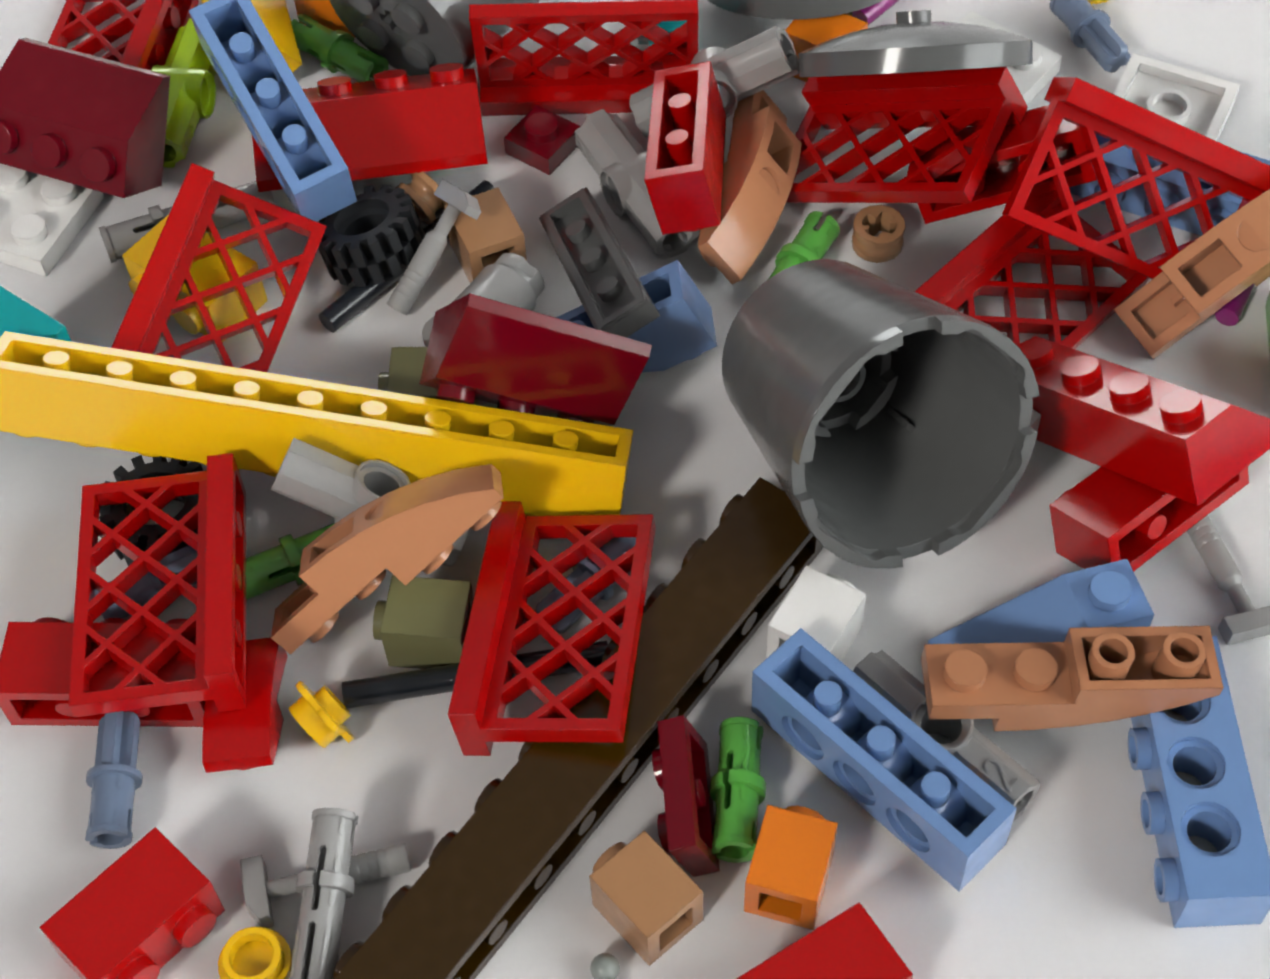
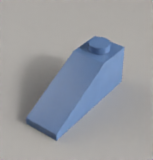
M678 260L640 277L642 284L660 314V317L627 337L652 345L650 358L642 373L665 371L686 360L697 358L702 353L717 347L711 306ZM583 305L556 317L594 328Z
M1123 559L1063 574L928 640V644L1064 642L1069 628L1150 627L1154 613L1128 559Z

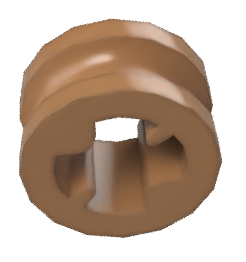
M424 171L411 173V182L409 184L400 183L397 187L403 189L406 195L409 194L418 218L429 225L436 219V211L438 209L445 211L444 205L448 203L434 195L439 185Z
M871 205L860 210L853 221L852 248L855 253L862 259L874 263L888 262L895 259L901 253L904 243L903 235L906 225L903 216L892 207L884 205ZM879 231H882L878 237L875 236Z

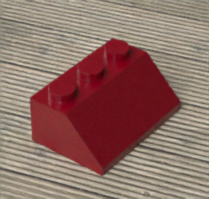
M29 38L18 39L0 69V163L120 198H127L162 186L170 76Z
M469 293L435 312L419 384L438 389L436 398L441 400L474 405L475 399L497 404L498 409L613 426L650 358L652 345Z

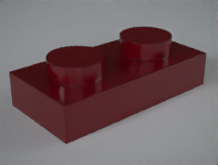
M684 715L658 721L660 748L652 752V766L656 781L664 792L665 812L659 813L657 817V828L663 850L668 855H673L693 877L720 871L719 859L716 858V854H713L711 850L714 838L715 817L713 800L710 796L711 777L707 743Z

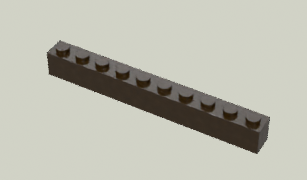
M759 477L744 496L741 494L735 495L726 505L720 517L719 526L707 540L699 538L689 548L683 559L681 570L669 585L665 583L659 584L648 597L643 609L623 743L525 742L520 750L517 764L503 780L496 778L484 788L475 804V813L458 833L450 831L438 842L430 856L429 867L412 887L409 885L401 887L391 897L383 911L381 924L364 943L362 941L354 943L344 952L334 969V979H475L652 761L653 750L660 748L658 721L682 715L687 717L792 588L805 566H809L821 552L822 544L808 530L785 491ZM613 640L610 641L604 652L602 663L618 652L619 645ZM613 677L611 680H609V682H610L612 685H613L614 677ZM595 690L569 710L577 718H607L610 701L600 691Z

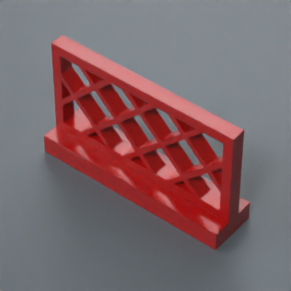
M66 0L47 44L67 48L69 43L88 33L91 37L70 50L94 55L104 49L107 54L100 58L151 71L156 65L165 66L179 27H183L188 23L189 18H191L188 10L198 6L199 1L145 0L142 5L130 12L127 7L138 0ZM104 1L87 13L81 14L86 2ZM117 13L121 16V18L100 31L95 28ZM132 31L129 40L116 48L112 45L113 42Z
M698 0L469 5V22L480 83V108L482 116L526 115L535 105L555 114H591L601 109H604L606 113H633L629 106L631 95L653 85L655 71L690 65L694 56L698 53ZM662 21H687L671 33L657 26ZM605 22H620L626 27L613 34L602 28L601 25ZM560 23L570 27L560 35H556L544 28L547 24ZM484 25H507L513 30L502 37L487 29ZM641 35L654 42V44L643 51L630 44V42ZM583 37H587L599 45L586 52L574 44ZM530 38L543 45V47L531 53L518 45Z
M1007 66L928 72L809 77L801 93L810 106L795 134L802 143L795 178L815 163L818 164L820 170L800 183H793L786 203H971L1005 126L1020 125L1028 106ZM821 126L825 130H834L813 144ZM967 126H983L962 141L956 136V133ZM917 127H933L911 142L905 137L906 134ZM883 128L862 143L857 139L858 135L868 129ZM949 138L954 146L924 165L919 157ZM852 141L855 146L853 149L828 165L824 163V157ZM895 141H901L903 144L902 148L873 165L870 160L872 156ZM912 161H914L918 168L898 182L883 181ZM962 161L966 162L958 182L934 181V179ZM865 162L868 170L849 182L836 183L835 180Z
M1054 77L1044 100L1050 102V105L1002 214L1145 277L1154 279L1163 272L1161 268H1158L1159 266H1162L1196 240L1194 239L1177 247L1168 217L1194 207L1202 233L1205 234L1214 227L1206 201L1227 192L1242 199L1239 210L1270 189V165L1077 77ZM1064 119L1080 127L1087 151L1060 162L1053 140ZM1096 134L1110 141L1099 145ZM1121 146L1127 147L1132 150L1139 174L1112 185L1103 154ZM1148 157L1162 164L1151 168ZM1046 158L1049 167L1041 170ZM1091 160L1101 190L1074 202L1064 171ZM1176 169L1183 173L1190 197L1164 208L1155 178ZM1052 177L1062 207L1043 216L1025 210L1024 206L1034 184ZM1200 181L1213 187L1202 191ZM1143 183L1152 213L1125 224L1116 195ZM1104 200L1114 230L1094 239L1085 236L1077 212ZM1066 217L1070 229L1055 223V221ZM1156 223L1165 252L1142 261L1136 256L1130 234ZM1118 240L1121 251L1107 244Z
M191 163L111 348L155 354L162 337L168 350L155 355L182 359L181 356L213 344L222 365L234 367L222 340L253 329L262 348L259 360L239 368L268 372L327 226L214 180V171ZM221 201L243 210L252 229L221 239L212 219L219 202ZM258 217L270 222L261 225ZM287 228L309 237L303 254L278 262L266 235ZM206 232H208L212 243L200 247ZM257 239L269 266L239 277L227 250ZM218 253L230 281L199 292L190 273L191 267L195 261ZM296 268L289 285L284 272ZM275 277L284 296L282 305L257 315L244 287ZM185 284L190 296L178 300ZM235 291L248 319L217 331L204 302ZM195 306L208 334L176 346L167 327L170 316ZM275 320L267 338L262 325Z
M1053 191L1029 197L1024 209L1043 216L1061 208L1062 204L1058 192ZM1002 215L914 292L959 312L963 309L964 314L987 323L1000 332H1007V337L1017 346L1020 344L1019 333L1048 334L1049 341L1076 349L1115 313L1114 309L1141 289L1149 278L1079 247L1078 251L1050 249L1049 234ZM1079 216L1085 236L1094 239L1102 235ZM1066 217L1055 221V223L1070 229ZM1112 242L1107 244L1108 246L1121 251V249L1118 248ZM1014 263L1040 264L1042 283L1013 282L1012 265ZM1052 265L1080 266L1083 285L1054 284ZM1093 267L1112 268L1126 282L1121 287L1095 286ZM1001 276V281H995ZM978 295L1003 297L1005 317L975 315L974 299ZM1015 297L1044 299L1046 319L1017 318ZM1056 299L1085 301L1087 318L1084 321L1059 320ZM1098 302H1104L1098 307ZM1061 335H1068L1061 341Z
M234 454L207 456V471L82 486L68 707L73 717L214 700L218 712L246 709V490ZM199 494L198 504L179 521L161 510L175 497ZM128 503L136 508L114 529L109 528L99 520L100 506ZM151 519L165 528L167 532L144 552L129 542L128 539ZM196 528H198V535L193 532ZM183 541L197 551V557L176 575L159 562ZM118 549L134 562L109 583L96 574V567ZM150 572L166 583V585L145 605L141 606L125 595V593ZM195 581H197V589L192 586ZM95 589H96L97 591H99V593H98L96 596H95ZM180 595H183L196 605V612L175 631L157 617ZM115 603L132 616L106 639L93 629V622ZM148 627L165 639V641L146 659L138 663L123 652L122 649L143 629ZM195 636H196V645L193 644V643L190 641V640H192ZM92 645L96 647V649L93 652ZM179 651L195 661V679L164 682L155 675ZM111 659L130 672L113 689L89 692L90 678Z
M521 501L502 502L501 508L491 521L447 714L464 756H491L493 742L623 743L656 531L653 514L525 516ZM636 537L635 546L614 561L599 549L613 538ZM567 538L573 543L572 546L549 562L538 553L540 539ZM588 557L601 570L575 587L562 574ZM551 582L564 596L540 613H537L527 604L528 598ZM616 582L627 592V597L603 613L590 599ZM579 608L593 622L565 640L552 626ZM607 634L619 645L618 652L594 668L580 653ZM541 635L555 649L526 668L516 658L517 651ZM569 662L583 677L555 696L541 681ZM614 677L613 685H612V684L609 682V680H611V679ZM529 689L544 703L542 707L526 718H504L506 706ZM595 690L600 691L610 701L607 718H577L569 710Z

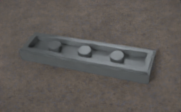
M587 187L580 189L540 215L539 220L595 329L627 338L660 317L653 301Z

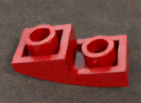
M271 637L246 640V709L218 712L214 700L205 701L202 764L206 773L236 769L249 770L255 767L274 764L284 722L277 697L286 665L287 653Z

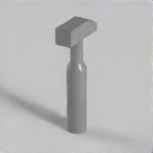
M444 179L441 180L434 195L447 202L448 205L435 228L426 233L400 282L386 303L404 315H408L445 250L447 235L459 214L463 212L475 220L481 214L478 199Z
M1207 515L1187 530L1218 588L1229 595L1238 611V614L1223 617L1218 626L1220 634L1226 645L1269 635L1270 606L1255 609L1242 586L1243 576Z
M406 843L351 856L349 876L355 879V884L389 877L390 875L410 872L411 865ZM262 855L241 859L240 866L244 899L248 912L261 927H273L271 899L297 893L295 889L297 874L268 881L266 864Z

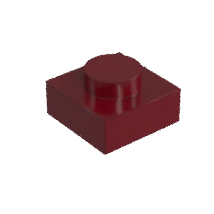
M535 105L504 137L505 154L551 175L577 147L575 130L581 126Z

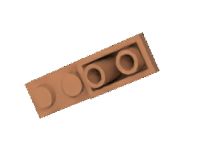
M764 90L738 101L732 120V133L727 155L728 161L724 162L721 222L719 226L701 229L698 238V248L704 260L710 266L717 267L731 284L743 279L772 234L788 199L799 164L802 143L788 128L787 117Z
M1270 189L1218 223L1160 266L1163 272L1114 309L1153 359L1166 351L1249 286L1254 284L1257 287L1270 277Z
M492 464L456 469L423 478L390 491L361 506L329 527L302 549L299 578L304 583L275 608L271 638L291 655L307 639L314 643L323 638L339 618L338 611L354 597L363 600L372 594L384 580L387 573L386 568L405 586L421 571L425 574L434 572L449 557L453 550V543L469 528L473 531L480 530L498 513L502 505L501 500L504 498L501 473Z
M1210 626L1069 628L1064 642L925 644L921 655L928 719H992L994 732L1073 727L1147 715L1218 696L1224 688Z

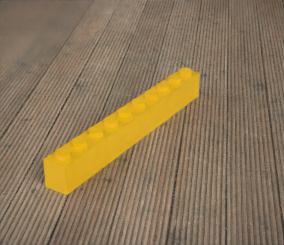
M4 331L0 337V431L14 433L27 438L41 437L73 442L84 447H104L136 452L147 457L161 456L199 462L206 466L207 456L233 453L238 469L262 472L276 477L293 438H297L358 466L368 460H381L391 463L401 469L408 476L411 483L456 469L492 464L501 473L504 497L501 502L521 501L525 516L621 515L634 431L632 429Z

